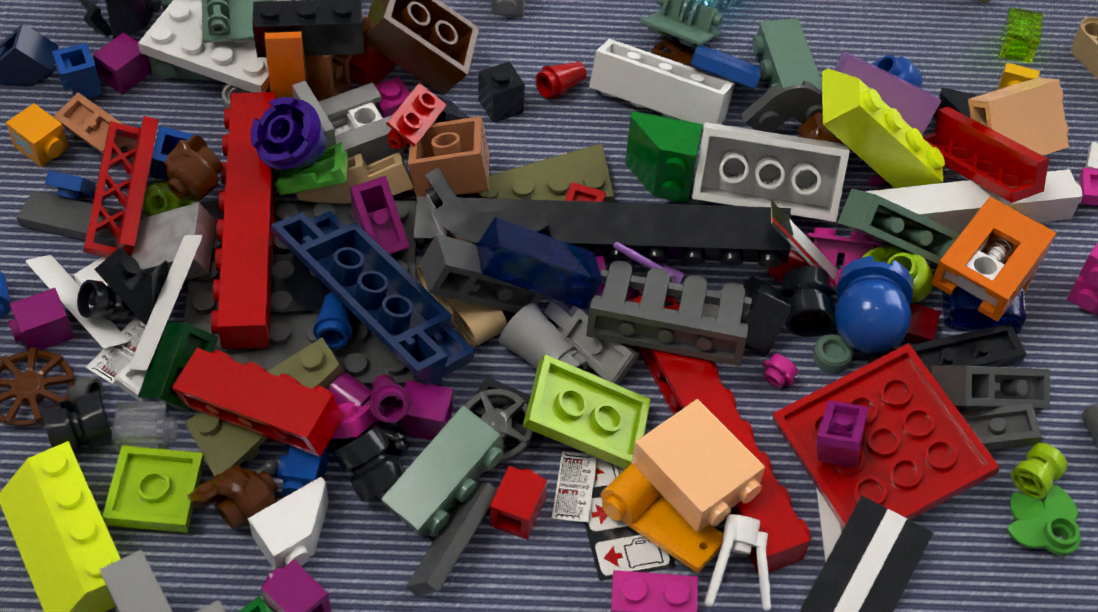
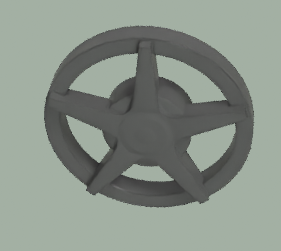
M504 389L481 391L465 404L467 409L471 411L474 406L483 401L486 412L482 415L481 420L501 434L503 441L510 437L521 442L513 450L504 453L499 463L519 456L528 447L534 432L527 429L524 437L513 429L511 418L521 408L526 415L528 404L525 400L514 392ZM488 398H507L514 401L515 404L506 410L494 409Z

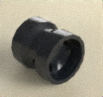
M86 280L81 285L77 297V307L82 317L98 319L103 316L105 319L112 321H123L126 319L130 308L109 285L106 286L105 283L97 280Z

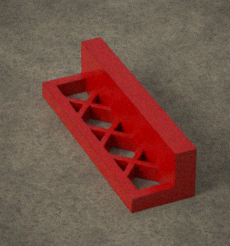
M950 107L938 109L935 132L923 135V139L932 147H937L941 151L945 160V166L1011 203L1044 192L1048 158Z
M144 116L140 128L110 121L83 248L84 253L107 258L121 246L131 256L136 243L159 119ZM115 134L135 139V148L122 153L114 143ZM111 153L115 156L112 160H110ZM133 157L132 164H130L128 159ZM121 164L128 173L129 179L116 185L108 174V170ZM105 184H106V185L108 186V188H109V189L106 190V191H104ZM127 188L126 195H124L122 190ZM114 195L123 206V210L110 217L101 205V202ZM100 216L103 221L97 224L98 217ZM121 220L120 226L118 227L115 222ZM108 227L117 238L116 246L111 247L93 243L95 233Z

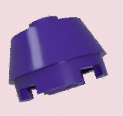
M281 97L270 101L269 104L272 106L264 112L260 120L255 118L251 127V142L253 147L256 148L260 159L266 165L275 169H304L313 165L321 157L326 145V134L315 108L304 100L291 97Z

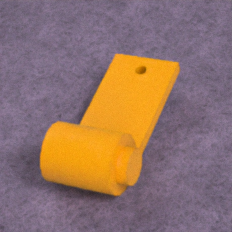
M632 462L601 492L602 508L611 519L622 521L696 573H699L721 550L724 533L710 524L697 533Z

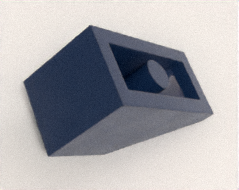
M21 24L0 43V85L33 86L43 77L49 78L57 67L52 51L58 50V45L27 25Z

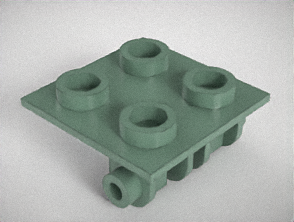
M202 0L203 43L254 40L252 28L253 1L272 0Z
M659 0V5L663 6V8L640 19V23L650 26L649 30L656 34L668 35L669 33L679 37L680 43L697 47V45L701 46L722 33L721 30L715 27L719 28L721 26L724 15L719 14L718 9L704 4L701 6L700 2H696L688 18L692 7V0Z

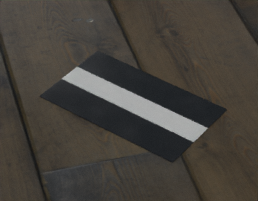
M862 495L800 611L893 612L933 532Z

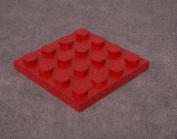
M909 343L772 413L773 422L843 529L862 495L911 520L998 474L999 465ZM828 400L868 407L858 467L825 463L817 460V436Z

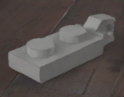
M551 300L543 312L559 325L557 330L577 347V352L588 361V366L607 381L619 385L640 356L627 344L587 337L589 312L577 305H573L570 309L560 301L557 303Z

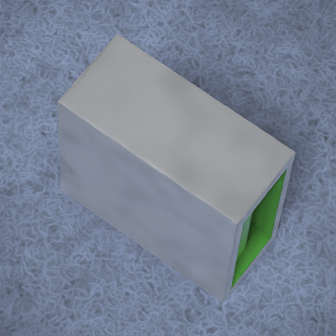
M199 202L142 218L139 221L132 257L138 262L146 275L164 260H167L169 273L183 237L185 235H202V240L185 280L207 275L210 270L216 220Z

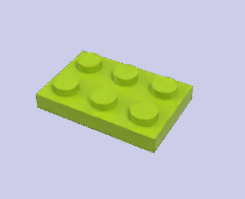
M545 354L538 363L523 427L625 469L632 462L635 441L644 436L651 399Z

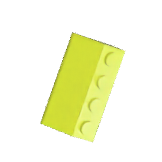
M828 68L822 71L823 125L894 188L944 183L943 166L945 165V160L941 151L926 142L918 129L911 128L896 109H891L881 99L875 89H870L859 78Z
M69 442L27 458L0 491V505L43 611L106 612L115 608L99 569L121 558Z

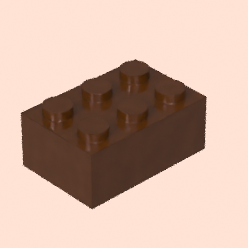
M372 0L364 27V42L445 95L468 75L479 27L440 0Z

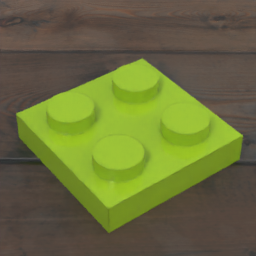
M122 445L102 514L105 525L188 533L194 504L191 503L187 495L200 484L205 463L203 453Z

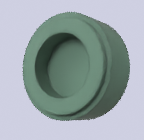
M834 334L819 338L813 351L815 364L821 370L828 373H840L846 370L853 356V348L848 346L839 335Z

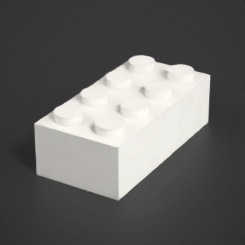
M704 122L692 199L746 207H771L772 200L779 208H791V215L836 222L850 150L848 146L840 143Z

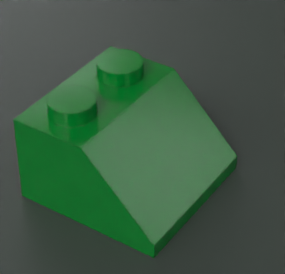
M632 111L625 164L652 196L688 203L703 124Z

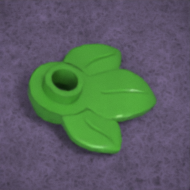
M1058 485L1053 486L1043 502L1018 492L1012 493L1010 511L1016 521L1011 523L1006 530L1015 541L1029 548H1045L1056 555H1069L1078 548L1081 542L1080 529L1075 522L1078 509L1071 497ZM1054 534L1060 535L1064 540L1057 538Z

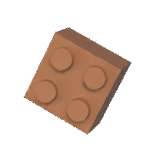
M482 116L433 123L415 147L410 143L408 166L416 198L417 196H427L425 190L430 187L425 174L437 167L456 195H475L481 191L489 190L490 152Z

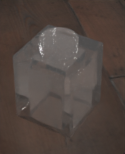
M166 401L116 403L112 438L118 455L122 445L169 450L170 441L177 440L176 417H170Z

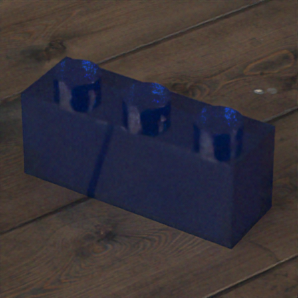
M497 217L493 218L477 244L481 274L581 309L585 307L602 283L595 253Z

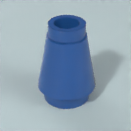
M331 292L324 298L313 328V334L316 340L323 337L331 350H336L344 347L352 337V326L349 309Z

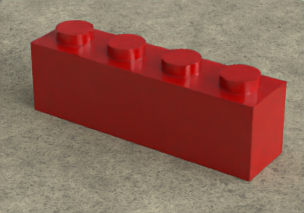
M197 348L172 387L188 408L321 457L344 417L343 412L335 402V395L321 386H314L313 389L303 386L298 380L287 374H280L279 377L272 375L263 367L253 362H247L244 365L236 362L231 356L219 350L211 353Z

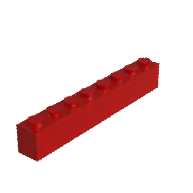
M274 92L231 93L230 108H224L225 129H229V134L222 136L223 155L227 156V162H221L223 169L220 171L221 182L226 184L225 190H219L220 212H224V219H217V237L219 242L222 241V248L215 249L216 271H220V279L213 280L214 302L219 303L218 310L211 312L212 333L219 334L222 349L270 347L274 239L271 225L274 224V177L276 169L266 165L260 159L256 148L253 147L251 142V127L254 119L260 120L264 112L272 106L269 102L275 99Z
M666 295L665 302L673 301L679 310L675 299L672 296ZM642 296L626 301L641 303ZM636 346L673 415L698 399L765 466L760 483L762 486L760 492L748 503L744 504L742 501L731 508L729 514L755 518L760 521L759 531L768 533L766 543L768 573L804 560L811 541L809 528L803 519H798L791 507V498L786 487L779 485L774 477L768 455L765 452H760L756 445L750 423L747 420H742L739 415L731 390L725 389L719 379L716 363L710 360ZM752 547L751 554L748 556L758 573L756 547Z

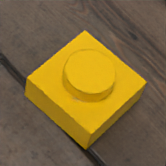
M1006 62L997 90L1037 78L1040 71Z

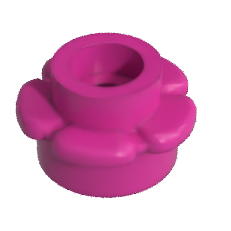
M775 353L770 360L762 362L765 368L763 377L771 385L779 389L784 385L786 387L794 385V378L799 371L786 357Z

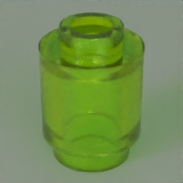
M167 182L153 184L145 191L143 206L146 213L152 216L190 205L192 201L186 197L182 200L177 198L167 187Z

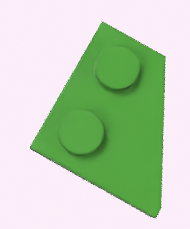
M340 142L325 148L321 157L307 168L276 169L274 185L280 195L295 194L301 191L346 182L348 153L343 143Z

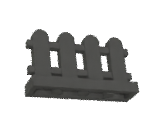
M624 261L613 262L610 265L609 271L601 269L599 283H604L605 287L602 296L594 295V298L592 297L587 324V337L736 366L741 365L748 333V324L740 323L742 310L750 311L752 298L745 297V288L741 284L735 282L726 283L722 288V292L707 290L706 279L698 275L688 276L685 279L684 285L669 282V273L661 268L650 269L646 278L632 275V266ZM629 288L643 291L641 303L626 301ZM666 295L681 298L679 311L664 308ZM704 303L719 305L717 318L702 316Z

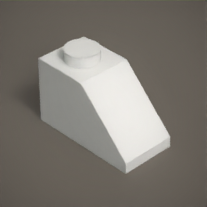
M322 476L248 518L252 537L274 570L279 567L284 568L292 560H295L302 566L308 561L310 556L315 554L329 503L326 482Z

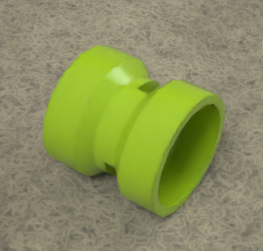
M1037 443L1028 451L1026 461L1019 462L1013 469L1011 479L1023 494L1035 499H1042L1052 489L1053 481L1059 480L1066 472L1068 463L1064 455L1052 445Z

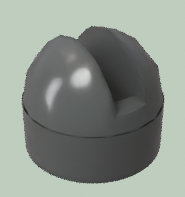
M78 377L72 381V386L67 390L68 398L74 404L76 397L99 391L102 399L103 385L98 378Z

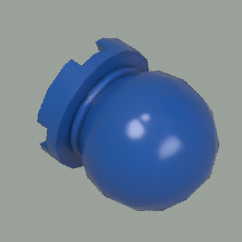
M874 256L855 259L843 267L841 277L837 282L838 302L834 309V317L837 331L841 339L848 346L864 354L886 353L903 342L911 325L910 304L913 298V278L908 269L892 260V265L885 262H874Z

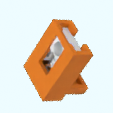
M989 197L939 261L931 284L950 295L957 286L983 300L977 311L998 322L1018 294L1023 296L1029 288L1040 263L1046 257L1057 233L1008 205Z

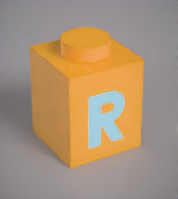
M35 103L6 122L14 147L41 168L69 149L63 125Z

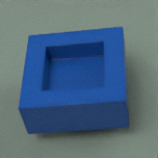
M48 170L45 185L57 189V196L78 201L80 195L93 197L96 187L95 182L86 178Z

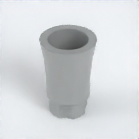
M535 303L528 304L519 310L510 319L500 335L499 343L519 355L536 369L540 359L545 354L582 370H585L588 366V361L577 352V347L555 328Z

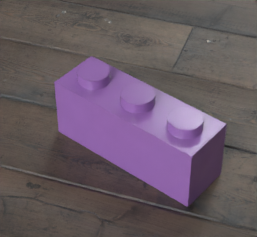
M843 51L834 68L835 71L859 78L870 89H875L881 99L891 109H896L902 116V119L911 128L918 129L922 135L941 103V100L934 94L846 51Z

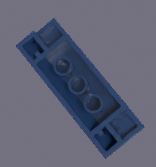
M328 211L311 219L301 212L271 225V231L416 377L431 384L441 386L444 376L473 361L475 350L450 327L453 315L356 222L346 226L335 214Z

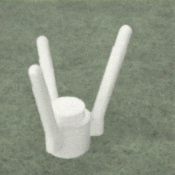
M727 515L723 544L705 600L707 607H711L714 604L730 552L750 555L751 548L756 547L762 607L766 611L771 608L766 555L768 533L759 531V520L741 515Z

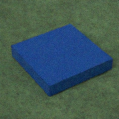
M697 45L691 61L693 67L749 88H756L760 79V66L704 45Z

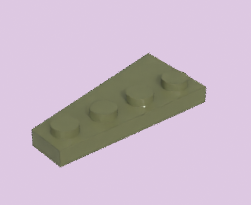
M600 143L489 175V190L481 191L475 195H468V198L522 199L529 195L532 200L564 201L571 182L606 192L605 202H614V193L603 145Z
M322 337L267 372L278 377L280 374H287L298 380L301 385L312 389L314 386H321L327 389L344 373V370ZM201 412L185 421L214 477L228 468L239 466L244 460L249 463L261 452L258 447L268 439V437Z

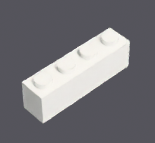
M608 39L596 50L589 87L599 90L605 96L618 97L630 101L636 107L650 108L661 112L667 118L703 124V130L704 122L721 125L726 119L735 82Z

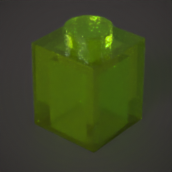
M1014 7L1009 8L1001 30L1000 58L1032 63L1041 41L1043 13Z

